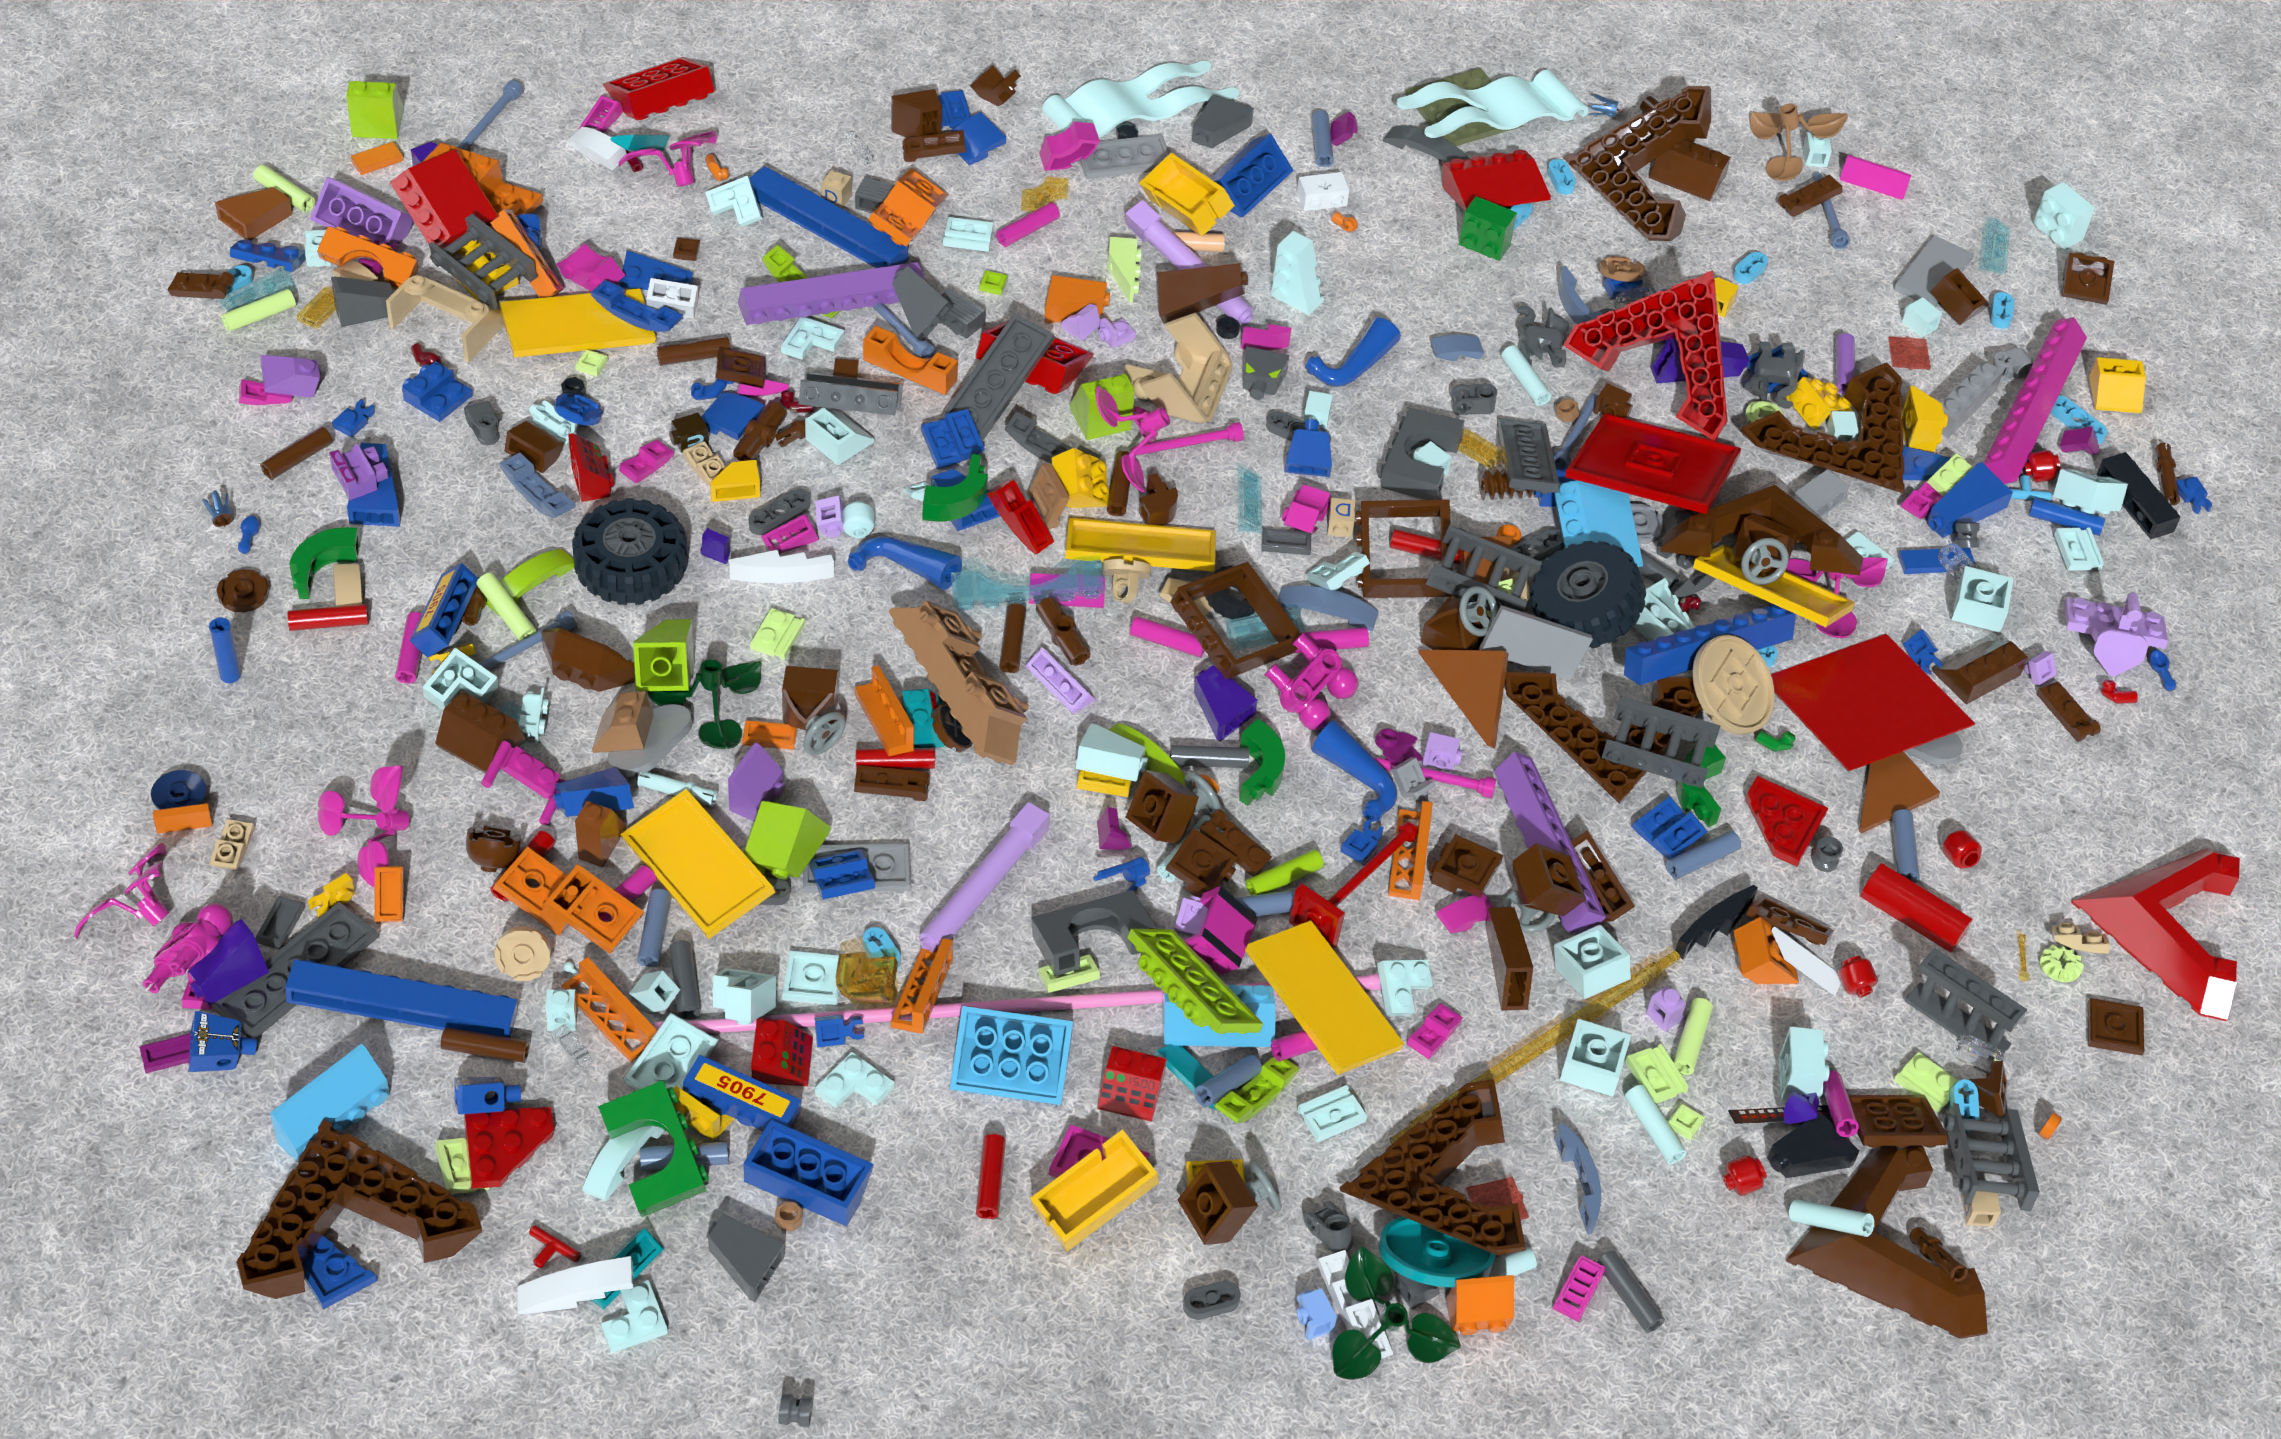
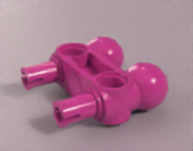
M1303 632L1292 644L1308 659L1307 665L1292 679L1276 663L1264 675L1280 690V703L1285 710L1291 713H1299V720L1307 729L1320 730L1329 723L1331 711L1326 702L1315 698L1316 695L1327 684L1328 691L1335 698H1350L1357 691L1359 686L1358 678L1352 670L1342 667L1341 657L1336 651L1326 649L1325 647L1323 649L1318 648Z
M211 903L200 909L196 922L179 923L173 929L170 940L155 954L153 958L155 968L143 981V986L147 988L151 984L152 986L148 991L158 993L169 977L183 976L188 968L206 957L220 941L219 937H222L233 924L232 913L229 909L220 903Z

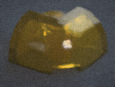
M866 952L839 954L836 986L840 993L854 1004L893 1003L898 993L895 987L898 961L895 956L868 958Z

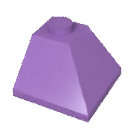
M261 355L260 362L264 392L314 397L320 379L318 360Z

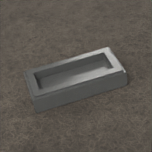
M1263 528L1261 551L1310 555L1312 534L1302 531Z
M278 896L255 937L256 942L279 950L284 947L305 909V904Z

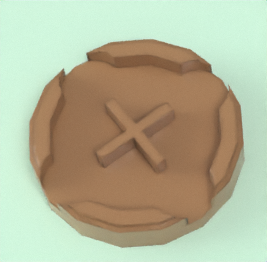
M1613 256L1605 258V261H1600L1599 271L1610 279L1635 282L1644 278L1645 266L1639 261L1636 264L1631 263L1632 259L1627 257Z

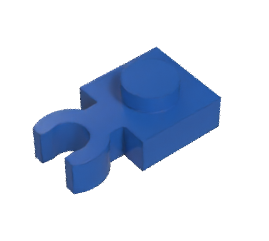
M1605 278L1603 284L1609 297L1616 300L1632 299L1633 295L1642 297L1645 296L1647 287H1641L1643 280L1625 282Z
M362 399L356 403L354 410L346 408L332 421V427L352 438L368 424L367 418L374 415L375 408L374 405H370L369 408L363 409L365 402Z
M2197 477L2176 480L2180 497L2184 503L2191 502L2193 504L2192 510L2194 513L2199 514L2201 506L2207 512H2210L2212 503L2206 498L2208 492Z
M1921 629L1903 643L1912 660L1916 664L1921 663V669L1927 674H1932L1929 669L1931 663L1934 662L1939 667L1943 666L1942 661L1935 655H1932L1938 649L1924 629Z
M1367 820L1364 823L1363 832L1355 829L1342 844L1340 852L1363 864L1377 848L1378 840L1382 837L1384 827L1380 826L1378 830L1372 831L1370 830L1372 820Z
M842 1014L814 1018L817 1048L844 1045L845 1037L847 1036L855 1040L864 1038L863 1030H853L855 1025L863 1024L861 1016H853L847 1022H843Z

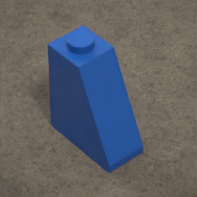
M951 469L932 476L931 486L951 487L961 483L966 476L955 469ZM986 494L984 501L974 512L960 519L952 520L951 523L957 531L1000 517Z
M616 767L554 784L556 794H553L555 807L557 810L561 809L566 817L578 816L586 801L612 809L613 811L634 808L629 783Z

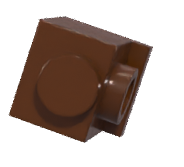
M1607 383L1597 397L1593 413L1598 415L1601 412L1603 414L1607 413L1628 418L1633 408V405L1630 404L1632 394Z

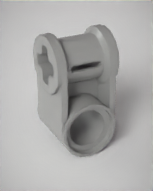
M2023 348L1998 351L1993 356V365L2004 371L2000 382L2026 378L2031 370V366L2034 364Z

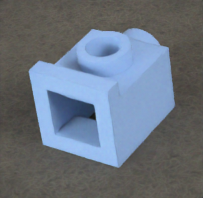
M1323 1289L1307 1290L1299 1294L1297 1297L1299 1307L1296 1309V1313L1301 1325L1307 1326L1305 1334L1307 1340L1334 1331L1337 1316Z

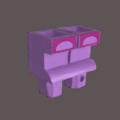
M356 444L352 447V451L343 454L340 453L339 449L329 452L332 471L349 500L378 490L377 482L388 479L387 468L384 463L371 466L379 462L374 446L361 450L360 446Z

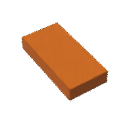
M394 142L351 155V162L360 175L403 161V155Z
M746 720L742 745L753 746L754 743H758L762 747L794 750L798 728L791 727L789 724Z
M208 803L153 811V820L157 834L212 826V817Z
M403 866L375 867L374 922H403Z

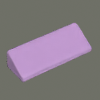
M1043 647L1025 665L1073 714L1096 700Z

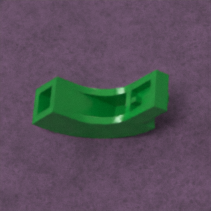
M971 454L968 475L961 483L951 487L926 485L923 498L922 520L944 522L960 519L974 512L982 504L987 493L988 474H985V466L981 465V455Z
M341 527L324 530L307 538L296 548L289 565L293 589L298 590L299 599H310L314 575L325 565L335 562H357L360 547L357 528Z
M1256 719L1241 734L1240 748H1249V755L1260 766L1241 785L1239 801L1247 806L1254 799L1258 801L1264 792L1273 796L1281 784L1284 771L1285 750L1283 743L1276 732L1260 719Z
M1716 745L1713 748L1707 746L1705 748L1700 767L1708 769L1706 779L1722 773L1726 757ZM1694 749L1689 752L1683 762L1691 763ZM1677 781L1676 792L1682 809L1685 812L1694 809L1697 818L1703 820L1708 827L1717 824L1721 807L1706 790L1704 784L1700 788Z

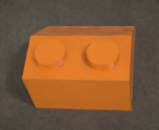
M1759 917L1733 930L1735 936L1734 947L1739 955V970L1743 977L1750 979L1755 984L1799 983L1797 970L1784 959L1771 931L1773 928L1771 924Z
M1514 1275L1456 1280L1455 1287L1451 1288L1446 1298L1451 1329L1454 1332L1460 1331L1461 1335H1472L1481 1329H1489V1332L1492 1333L1505 1331L1506 1327H1509L1514 1319Z

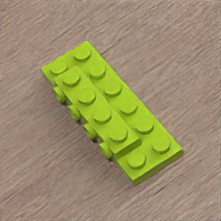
M1173 929L1130 930L1127 938L1135 946V949L1142 953L1138 960L1140 970L1153 978L1155 986L1161 987V990L1168 994L1170 1002L1175 1003L1179 1009L1183 1010L1186 1019H1191V1022L1199 1027L1210 1026L1218 1034L1260 1032L1264 1023Z

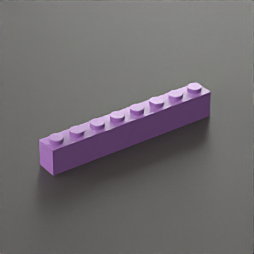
M915 262L752 286L740 289L738 306L746 325L762 324L777 320L783 321L790 318H803L816 314L873 307L878 303L894 304L900 302L892 283L895 280L896 273L902 268L905 269L906 266L913 269L924 280L925 278L919 263Z
M1514 751L1494 770L1498 779V785L1506 796L1507 805L1516 818V825L1522 831L1525 845L1528 848L1538 843L1571 856L1586 900L1565 916L1560 917L1562 919L1561 924L1566 931L1580 934L1596 927L1606 918V915L1533 759Z

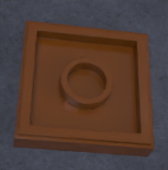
M719 347L715 378L762 388L766 357Z
M2089 998L2087 1002L2088 1046L2142 1056L2145 1051L2143 1007Z

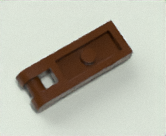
M964 131L905 138L902 141L903 159L906 162H914L918 158L966 152Z
M1829 174L1789 195H1781L1778 199V204L1782 208H1786L1787 213L1794 217L1843 193L1842 185Z
M177 272L167 290L171 296L224 299L228 294L227 288L232 286L235 277L228 272H222L221 275Z
M2059 681L2038 689L2036 695L2077 742L2086 739L2087 735L2094 736L2100 733L2101 727L2098 721L2092 720Z
M857 765L854 792L909 797L915 801H926L929 792L927 786L930 784L931 777L927 772Z
M1220 809L1214 810L1210 815V820L1204 821L1199 828L1202 834L1237 856L1238 858L1235 862L1253 877L1272 858L1270 854L1229 821L1227 815ZM1217 827L1223 831L1222 834L1217 831Z

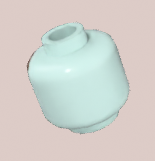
M855 501L844 508L843 530L847 535L860 539L867 537L874 531L875 516L871 506L862 501Z

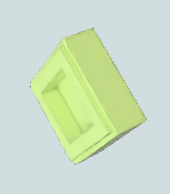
M586 349L575 364L576 370L597 377L607 364L608 356Z
M1681 1103L1668 1121V1124L1672 1130L1691 1141L1706 1117Z

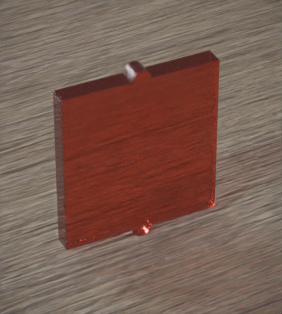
M1909 336L1905 338L1888 337L1892 367L1909 368L1910 370H1930L1931 366L1926 339L1910 338Z
M1513 1177L1466 1187L1470 1201L1476 1205L1481 1203L1487 1207L1518 1203L1520 1219L1529 1218L1522 1201L1524 1196L1519 1193Z

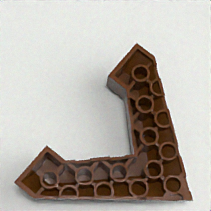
M1687 86L1681 90L1682 93L1672 99L1666 98L1654 105L1653 110L1644 115L1642 113L1610 130L1603 137H1598L1584 145L1583 150L1574 155L1570 153L1564 157L1589 184L1650 241H1672L1682 233L1686 213L1680 200L1657 199L1636 172L1685 138L1707 139L1711 124L1710 86Z
M1887 362L1852 377L1844 397L1858 411L1857 427L1859 433L1856 441L1850 440L1848 443L1835 440L1836 436L1817 432L1816 435L1802 432L1803 428L1794 427L1780 411L1747 424L1741 429L1756 447L1769 454L1807 462L1896 492L1904 493L1905 484L1903 483L1904 457H1902L1904 449L1903 420L1901 419L1902 395L1900 390L1902 378Z
M1780 478L1733 501L1709 509L1707 514L1699 513L1689 517L1665 533L1661 546V552L1710 558L1714 543L1722 541V536L1727 534L1738 535L1744 518L1757 514L1799 532L1796 543L1801 542L1807 546L1806 551L1811 554L1810 570L1860 576L1863 557Z
M1506 672V695L1620 804L1647 772L1620 763H1613L1602 758L1607 739L1615 741L1617 734L1612 737L1606 731L1602 733L1592 725L1593 721L1578 709L1574 711L1565 704V699L1558 694L1556 673ZM1666 677L1655 681L1651 692L1653 706L1693 718L1703 709L1695 692L1693 678ZM1631 724L1625 745L1640 749L1646 728ZM1656 732L1650 752L1662 755L1668 748L1671 736Z
M1494 1079L1466 1083L1459 1089V1094L1451 1101L1445 1100L1431 1112L1432 1116L1423 1124L1418 1122L1390 1145L1380 1157L1377 1156L1360 1170V1175L1351 1183L1346 1181L1339 1187L1343 1193L1493 1254L1501 1255L1526 1251L1518 1203L1487 1207L1481 1203L1476 1205L1466 1200L1464 1194L1448 1186L1445 1188L1440 1186L1476 1147L1505 1142Z
M323 1119L313 1141H310L298 1160L299 1164L295 1169H292L272 1202L268 1215L264 1221L261 1220L251 1237L249 1246L244 1253H241L236 1263L244 1290L278 1299L305 1292L302 1263L344 1208L416 1239L424 1263L454 1256L482 1233V1227L475 1205L466 1200L462 1202L451 1196L449 1190L433 1181L429 1183L417 1176V1172L379 1150L371 1149L365 1142L351 1134L339 1132L333 1128V1124Z
M1894 1145L1877 1147L1830 1205L1871 1214L1874 1218V1229L1871 1235L1865 1237L1813 1226L1786 1259V1262L1795 1266L1798 1264L1814 1271L1813 1274L1835 1284L1840 1283L1848 1287L1849 1290L1891 1309L1897 1308L1911 1314L1910 1317L1927 1325L1938 1326L1949 1331V1334L1956 1338L1962 1339L1986 1335L1988 1329L1985 1292L1975 1268L1968 1269L1967 1277L1964 1280L1955 1282L1941 1268L1875 1233L1899 1191L1926 1187L1933 1172L1931 1163L1922 1145H1909L1905 1148Z

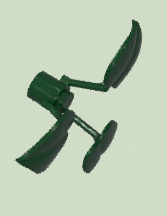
M713 659L706 660L701 664V673L696 674V680L692 687H689V691H646L648 697L659 706L669 704L683 706L686 702V697H692L698 684L701 682L704 689L712 691L715 722H708L700 727L698 731L699 739L704 745L711 748L731 749L740 743L742 730L734 720L720 722L717 689L722 685L723 688L729 687L730 691L736 694H747L755 691L761 683V661L739 664L722 670V664L719 661Z
M1360 1247L1351 1257L1345 1272V1286L1354 1300L1361 1302L1371 1298L1373 1303L1384 1307L1379 1316L1381 1326L1368 1339L1361 1331L1354 1329L1346 1330L1337 1336L1332 1346L1333 1371L1335 1375L1347 1380L1360 1379L1370 1375L1377 1369L1381 1361L1380 1350L1371 1343L1385 1330L1396 1331L1401 1326L1404 1327L1407 1334H1410L1407 1340L1409 1352L1420 1362H1437L1458 1350L1461 1344L1456 1334L1439 1317L1429 1313L1418 1314L1413 1317L1410 1329L1408 1325V1312L1403 1305L1399 1303L1391 1304L1389 1301L1385 1302L1377 1298L1389 1292L1393 1283V1276L1388 1265L1365 1247Z

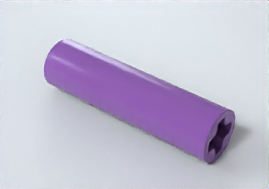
M1848 333L1840 334L1836 338V386L1839 389L1838 393L1845 394L1851 378L1855 377V338Z

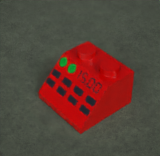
M574 433L568 434L571 468L581 502L610 497V487H614L611 472H606L609 469L606 455H601L598 445Z
M757 1018L751 1063L752 1078L765 1084L808 1086L813 1037L786 1020Z
M1112 1046L1097 1109L1152 1122L1165 1077L1167 1058Z

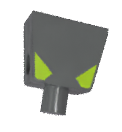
M1246 346L1243 363V389L1250 390V396L1256 400L1262 399L1264 394L1275 395L1287 374L1290 355Z

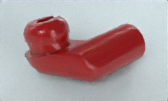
M2104 680L2102 682V688H2100L2102 695L2114 703L2125 704L2138 701L2136 691H2119L2115 689L2116 683L2113 680Z

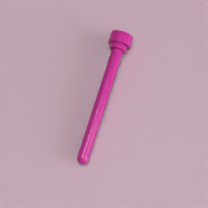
M1240 422L1230 423L1224 430L1145 444L1135 456L1223 439L1232 440L1233 442L1243 441V428Z
M1375 758L1385 770L1392 771L1391 769L1398 765L1387 759ZM1420 767L1425 779L1477 790V793L1482 794V797L1491 799L1493 797L1496 778L1486 776L1485 779L1480 778V780Z

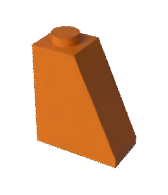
M1052 275L1045 306L1044 323L1064 321L1069 316L1077 314L1089 304L1096 305L1098 314L1103 315L1104 306L1109 307L1111 293L1106 292L1107 282Z

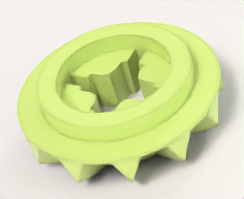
M1755 401L1746 408L1745 417H1747V422L1750 424L1776 411L1781 413L1782 411L1771 402Z
M2052 944L2048 949H2044L2040 957V966L2044 973L2059 982H2072L2081 975L2084 967L2081 963V956L2074 954V949H2065L2064 945L2056 947ZM2060 957H2063L2062 959H2064V963H2066L2063 969L2061 962L2058 961Z

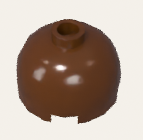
M474 826L467 829L466 851L468 857L475 864L480 865L482 871L496 872L497 868H505L518 856L522 839L521 835L510 836L511 830L495 826H484L483 831H475L476 828Z

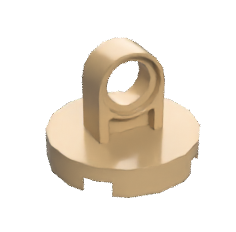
M1110 559L1103 561L1101 572L1106 576L1113 577V598L1116 601L1128 604L1136 598L1138 579L1151 577V565L1135 560L1133 563H1126L1124 559ZM1127 585L1128 592L1125 597H1122V589Z
M517 926L507 930L499 938L495 947V962L498 969L503 974L505 972L513 977V980L530 981L538 978L547 968L551 959V946L547 938L539 930L528 926Z

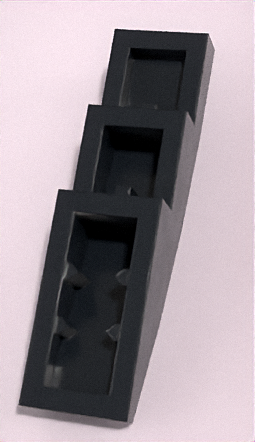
M1752 885L1710 908L1680 937L1674 955L1683 960L1695 943L1706 948L1718 931L1728 936L1753 903L1758 887Z

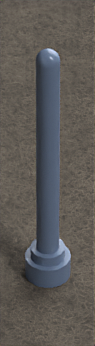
M508 81L503 87V95L457 148L467 150L508 102L514 99L517 100L521 96L523 88L517 81Z
M1819 172L1813 175L1814 181L1823 178ZM1831 199L1822 204L1832 229L1830 240L1835 249H1844L1850 244V238L1848 233L1841 229Z
M882 303L873 306L913 346L916 357L924 359L933 357L935 348L928 341L919 340Z
M1591 394L1562 449L1553 453L1556 469L1569 466L1571 462L1569 454L1595 408L1597 394Z
M566 610L557 615L554 623L543 629L561 628L572 631L577 628V624L573 615ZM543 629L484 660L479 665L486 670H490L542 641L541 632Z

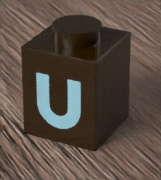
M699 412L671 420L672 431L669 432V437L672 444L677 445L681 453L683 450L703 441L707 445L709 444L708 428Z

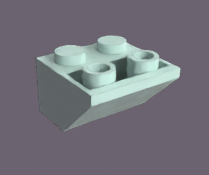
M823 407L805 419L806 440L837 465H840L874 443V438L840 412Z

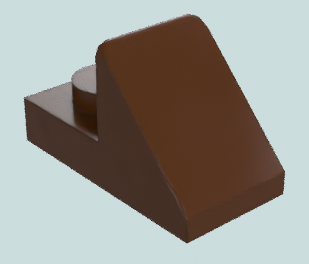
M1992 1061L1991 1072L1986 1073V1078L1969 1080L1977 1087L1979 1106L1997 1116H2004L2007 1092L2005 1068L2003 1061Z

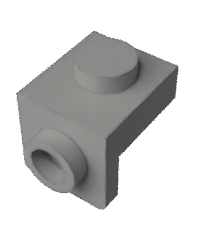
M1410 757L1391 769L1403 797L1421 799L1429 794L1428 791L1435 787L1434 781L1425 780L1418 760L1415 757Z

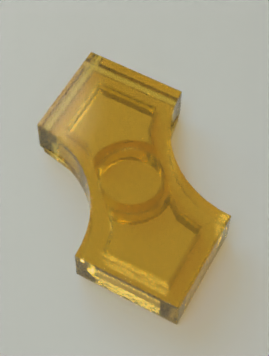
M1046 177L1041 186L1022 191L1021 211L1033 212L1055 200L1067 199L1069 179Z

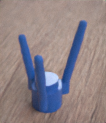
M1140 856L1129 862L1098 871V875L1094 876L1093 879L1098 881L1122 873L1128 882H1135L1127 891H1135L1147 883L1145 877L1150 875V868L1147 861Z

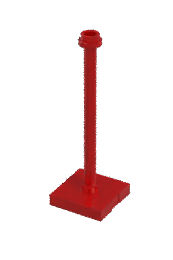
M1411 822L1403 823L1399 826V834L1328 900L1302 883L1295 891L1289 923L1295 927L1312 921L1332 949H1334L1338 945L1345 912L1337 906L1406 841H1414L1418 834L1417 827Z

